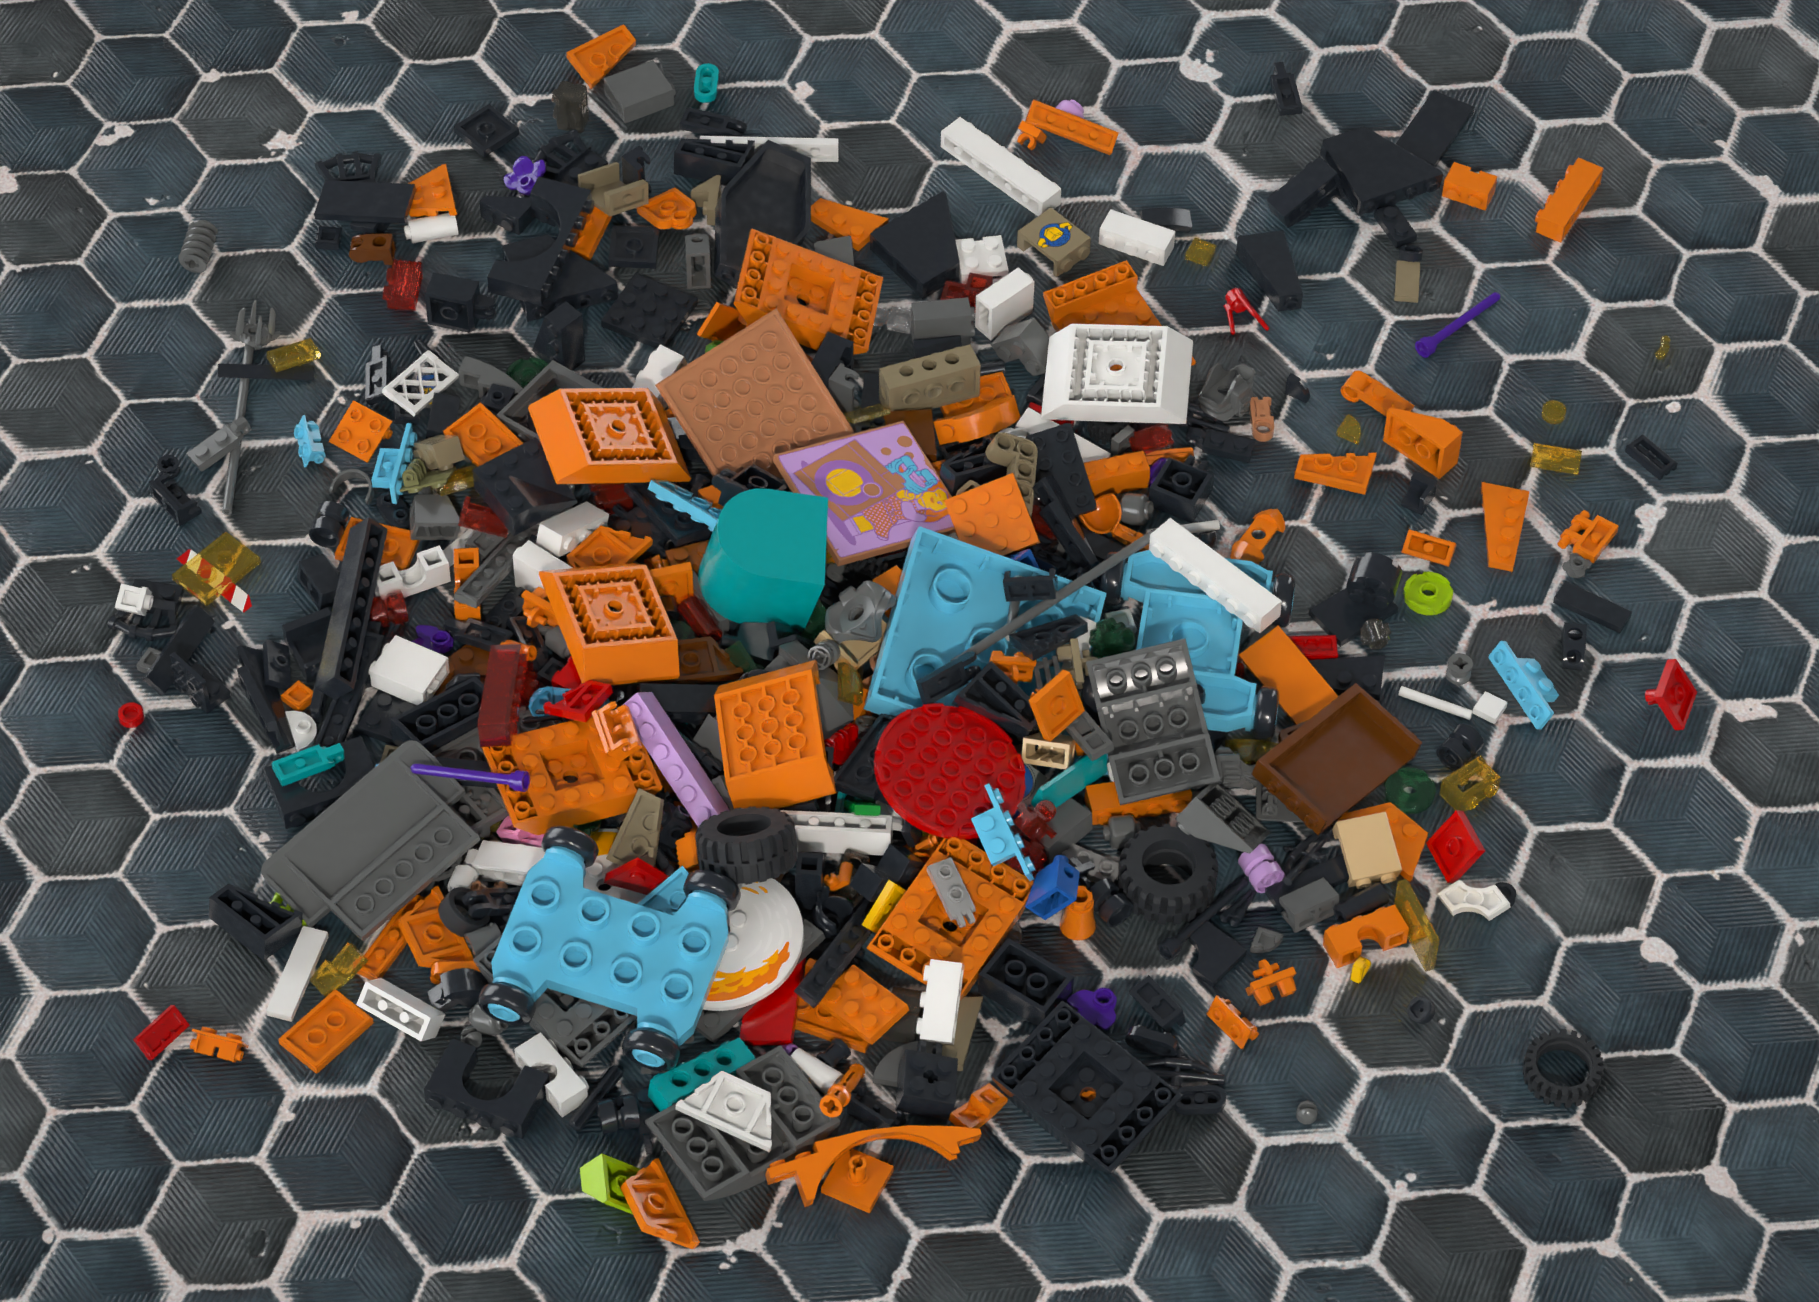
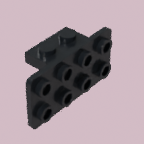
M1065 423L1026 436L1025 439L1032 441L1038 450L1035 483L1044 477L1053 475L1075 517L1095 511L1097 509L1096 501L1071 424ZM1038 497V500H1039L1040 505H1043V503L1041 502V500H1040L1039 497Z

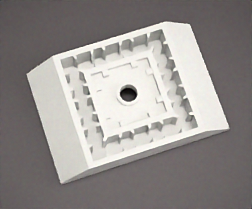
M1068 325L1049 336L1041 420L1186 424L1193 340L1168 326ZM1113 365H1121L1122 369L1119 371H1112L1110 370V367Z

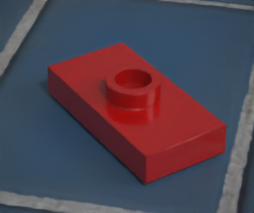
M1336 635L1288 636L1307 660L1338 658Z
M170 1005L133 1040L147 1059L153 1060L190 1025L177 1007Z

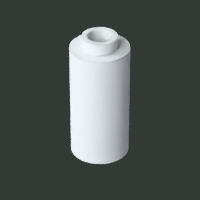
M449 213L407 220L408 225L404 226L406 240L411 239V243L458 235L456 217L450 216Z
M801 1048L796 1049L790 1056L812 1086L827 1095L829 1088L834 1084H838L844 1076L841 1072Z

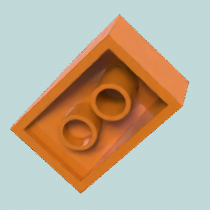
M1390 407L1387 410L1383 441L1440 479L1458 463L1463 432L1444 419Z

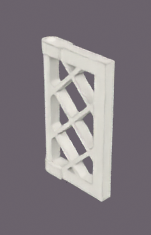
M427 350L392 382L382 389V393L412 416H415L432 402L434 392L441 394L458 379L459 374L438 359L439 357ZM427 361V362L430 363L433 367H420V366ZM413 372H417L418 380H405ZM421 372L434 373L435 381L422 380ZM438 373H443L447 378L439 381ZM402 385L403 393H398L394 388ZM406 385L419 386L420 394L407 393ZM423 386H436L428 394H424ZM408 399H421L415 405L408 401Z

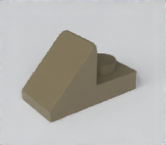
M716 175L691 190V200L695 202L696 207H703V215H707V225H715V207L721 196V175Z

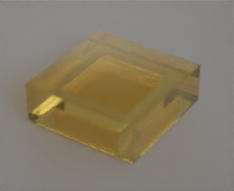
M1194 238L1185 253V259L1207 266L1216 251V245Z

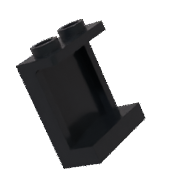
M328 607L282 625L284 641L289 646V650L307 683L316 680L318 668H320L331 618V612Z

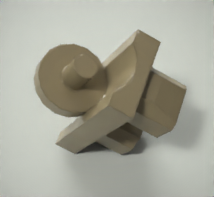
M1078 638L1070 639L1069 644L1057 648L1056 655L1058 662L1071 661V668L1060 669V672L1062 670L1070 672L1076 689H1082V684L1084 683L1082 669L1085 668V675L1089 676L1086 662L1098 658L1090 657V650H1083V658H1081Z

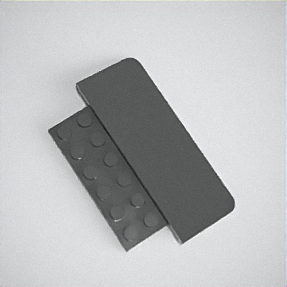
M411 740L399 746L263 863L261 868L263 878L293 911L297 910L303 913L302 920L308 927L312 928L332 911L363 942L480 841L479 836L451 809L456 802L466 795L465 789L454 778L421 775L411 772V766L415 763L442 766L419 742Z

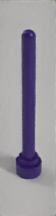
M1498 292L1492 293L1432 337H1423L1415 343L1418 354L1424 358L1429 357L1435 352L1437 344L1500 299V294Z
M416 763L411 766V772L414 774L506 784L513 788L514 791L526 792L530 784V774L528 771L516 770L510 774Z

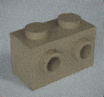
M436 435L413 443L415 448L414 458L421 459L425 467H429L430 470H448L453 468V463L465 459L458 436Z

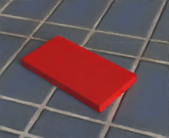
M806 957L795 966L793 972L778 989L758 1001L743 1015L740 1038L745 1045L793 1044L800 996L794 990L803 979Z

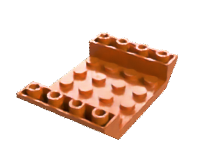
M1127 260L1043 292L1049 316L1056 332L1070 324L1162 325L1137 290L1138 276ZM1193 356L1191 366L1196 364V361L1193 358ZM1113 365L1110 367V370L1112 371H1119L1122 369L1121 365Z
M816 660L723 684L715 692L714 699L725 782L734 809L755 806L756 808L769 807L770 809H778L836 793L833 770L826 758L816 685L820 684Z

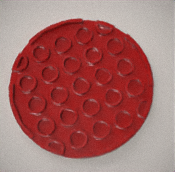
M944 703L923 704L922 707L912 710L908 709L896 716L886 726L876 746L874 771L884 798L904 820L929 834L948 839L956 837L960 840L979 838L971 818L994 808L984 786L988 783L994 790L999 789L1004 799V803H1001L1003 811H1009L1011 817L1018 810L1026 789L1025 766L1021 754H1018L1012 744V739L995 722L968 708L945 706Z

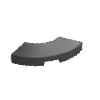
M919 1041L906 1043L889 1052L876 1067L873 1083L897 1087L898 1067L906 1049L917 1051ZM926 1041V1053L932 1054L934 1042Z

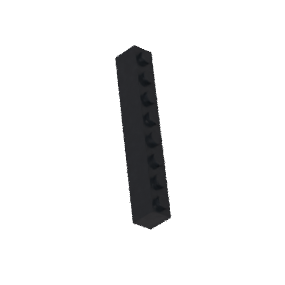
M370 517L354 525L349 530L315 687L334 700L350 692L355 686L388 530Z

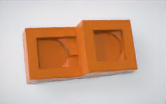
M988 1083L972 1093L969 1102L951 1112L949 1121L955 1126L979 1129L1007 1103L1008 1098Z

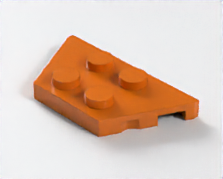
M446 164L408 183L415 184L416 187L409 211L410 217L437 216L438 211H449L450 216L457 215Z
M599 526L566 556L567 563L573 568L633 563L653 545V539L645 536L644 539L632 537L630 532L615 531L609 527Z
M1389 802L1348 812L1338 819V821L1386 812L1402 867L1400 875L1409 882L1413 879L1421 852L1427 841L1428 832L1394 804Z
M439 886L434 887L424 900L421 899L417 902L411 911H407L398 923L420 967L431 968V965L436 962L473 961L474 959L464 937L452 933L440 919L438 908L444 896Z
M659 1158L654 1159L649 1166L643 1167L635 1176H631L622 1184L620 1188L642 1232L690 1249H695L700 1241Z

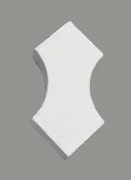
M1457 880L1438 893L1439 899L1452 916L1461 912H1476L1490 921L1511 908L1510 903L1496 885L1486 888H1472L1461 880Z

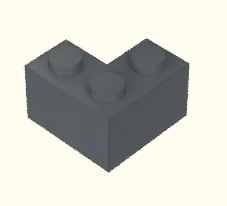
M1035 318L1005 327L992 342V348L1004 363L1020 359L1032 376L1046 373L1049 336Z

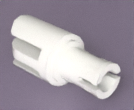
M469 849L463 864L455 867L448 882V892L457 887L471 889V885L478 881L479 874L472 866L478 852L477 849Z

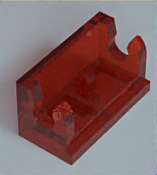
M466 496L458 526L506 538L508 529L493 510L470 503L471 497Z

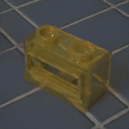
M1480 755L1442 779L1440 795L1455 811L1465 812L1466 810H1472L1480 801L1486 797L1490 798L1498 792L1501 777ZM1475 774L1483 779L1465 792H1462L1457 787L1458 785L1461 787L1466 785L1469 778Z

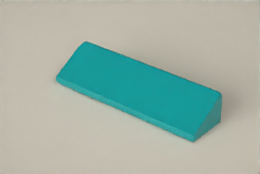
M1107 754L1094 761H1091L1086 755L1041 786L1033 797L1031 805L1043 816L1056 809L1083 790L1085 786L1090 785L1106 774Z

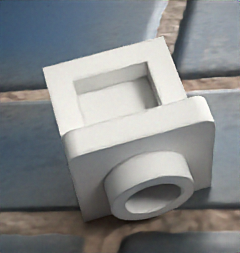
M121 584L115 608L146 616L147 610H150L153 604L152 592L147 587L142 586V588Z

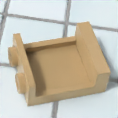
M882 619L881 622L882 637L878 641L872 643L848 640L838 645L841 653L834 666L840 673L845 674L849 678L870 660L871 656L880 651L887 627L884 620ZM823 630L814 640V643L817 645L823 640L833 639L830 633Z
M1386 812L1335 823L1332 831L1334 838H1339L1349 874L1347 882L1349 887L1356 886L1357 889L1371 886L1372 882L1381 881L1382 884L1396 880V877L1402 871Z

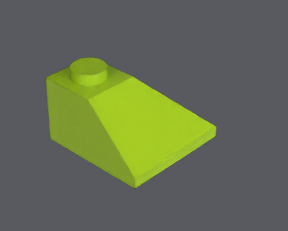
M600 1154L580 1167L582 1191L602 1203L633 1214L620 1187L628 1178L635 1176L641 1169Z

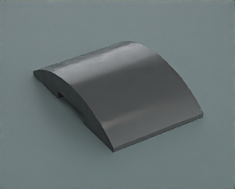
M1185 638L1086 662L1102 731L1114 745V750L1108 753V758L1120 805L1221 782Z
M781 1045L736 1069L735 1076L771 1093L772 1147L770 1152L676 1110L677 1103L645 1120L646 1125L704 1201L727 1197L765 1181V1173L767 1168H770L769 1165L782 1159L785 1162L795 1160L796 1155L811 1151L815 1142L824 1140L840 1125L838 1117L832 1118L823 1114L819 1107L822 1097Z

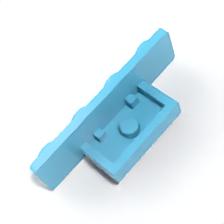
M412 423L406 424L400 449L380 448L371 480L372 488H390L392 504H397L399 495L404 493L400 492V488L404 484L402 474L408 467V463H411L413 459L412 448L414 447L413 443L417 442V433L413 432Z
M1500 641L1490 653L1489 659L1534 727L1542 729L1554 714L1547 702H1554L1559 694L1553 687L1552 681L1547 678L1541 669V665L1535 659L1517 658L1507 642Z
M988 783L984 786L994 808L971 818L972 823L993 867L1017 856L1025 876L1029 881L1034 880L1032 871L1035 870V867L1029 856L1024 857L1021 849L1025 845L1019 833L1015 835L1011 826L1015 825L1009 811H1003L1001 803H1004V799L999 789L994 790Z

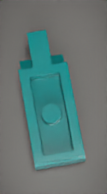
M340 743L328 748L326 746L320 747L318 744L273 761L272 769L283 787L332 768L335 764L345 759L344 749Z

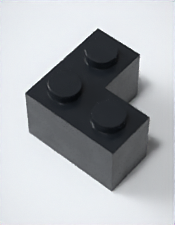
M889 844L878 866L864 863L860 865L850 886L868 901L876 902L888 880L907 891L922 870L925 862L906 847Z

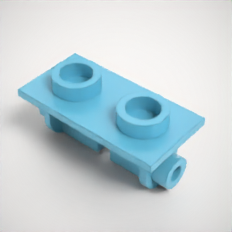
M303 415L299 424L295 426L294 437L298 440V453L302 457L303 465L306 468L309 461H315L317 464L322 463L326 455L323 444L318 443L321 441L318 424L314 421L307 422L305 415Z

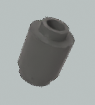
M560 627L550 628L545 635L546 646L563 659H569L571 654Z

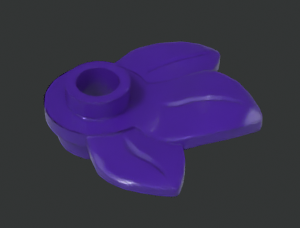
M520 156L514 162L513 172L504 175L505 185L510 190H518L521 194L530 196L537 178L545 174V161L539 160L533 164L527 156Z
M416 626L418 638L411 642L439 654L448 652L453 648V638L448 632L439 631L434 626Z
M1099 988L1095 992L1081 990L1072 994L1067 999V1003L1078 1009L1077 1013L1094 1026L1098 1024L1099 1027L1107 1030L1116 1020L1114 1008L1117 1004V998L1108 988Z

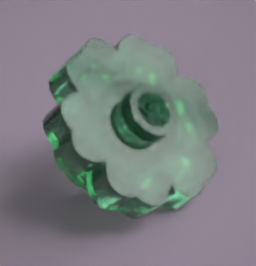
M1111 617L1096 622V628L1090 630L1089 644L1094 648L1092 652L1093 657L1100 659L1134 650L1135 634L1131 629L1126 628L1123 622L1116 623L1115 619Z

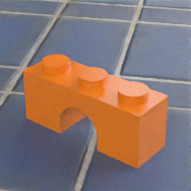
M479 548L454 549V594L479 568ZM454 600L456 620L463 622V620L472 618L481 621V604L477 608H473Z
M1395 904L1389 907H1380L1373 913L1365 916L1359 915L1346 923L1330 926L1324 932L1323 946L1335 967L1340 968L1354 963L1361 956V940L1372 939L1381 946L1383 951L1407 943L1409 927Z

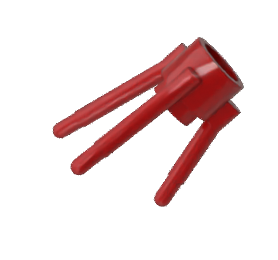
M1234 288L1226 294L1227 304L1224 305V308L1227 312L1232 335L1235 334L1232 311L1241 313L1246 309L1266 331L1269 330L1268 325L1252 307L1240 288Z

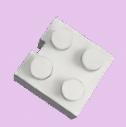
M1001 235L983 237V240L974 241L973 238L955 240L960 261L959 278L961 287L994 284L1008 275V266Z

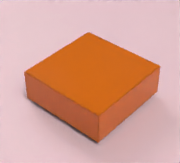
M298 680L281 695V700L295 711L302 712L311 704L313 690Z

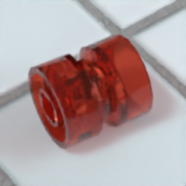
M401 590L388 593L386 598L381 596L373 597L369 615L370 620L381 622L382 628L388 627L390 622L394 625L408 622L407 608Z

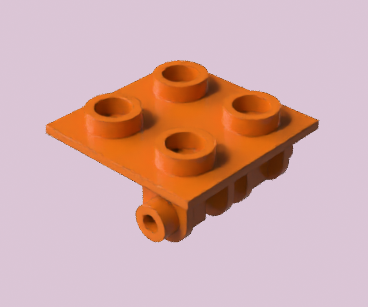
M353 400L329 442L368 463L382 439L391 438L393 431L390 430V425L393 421Z

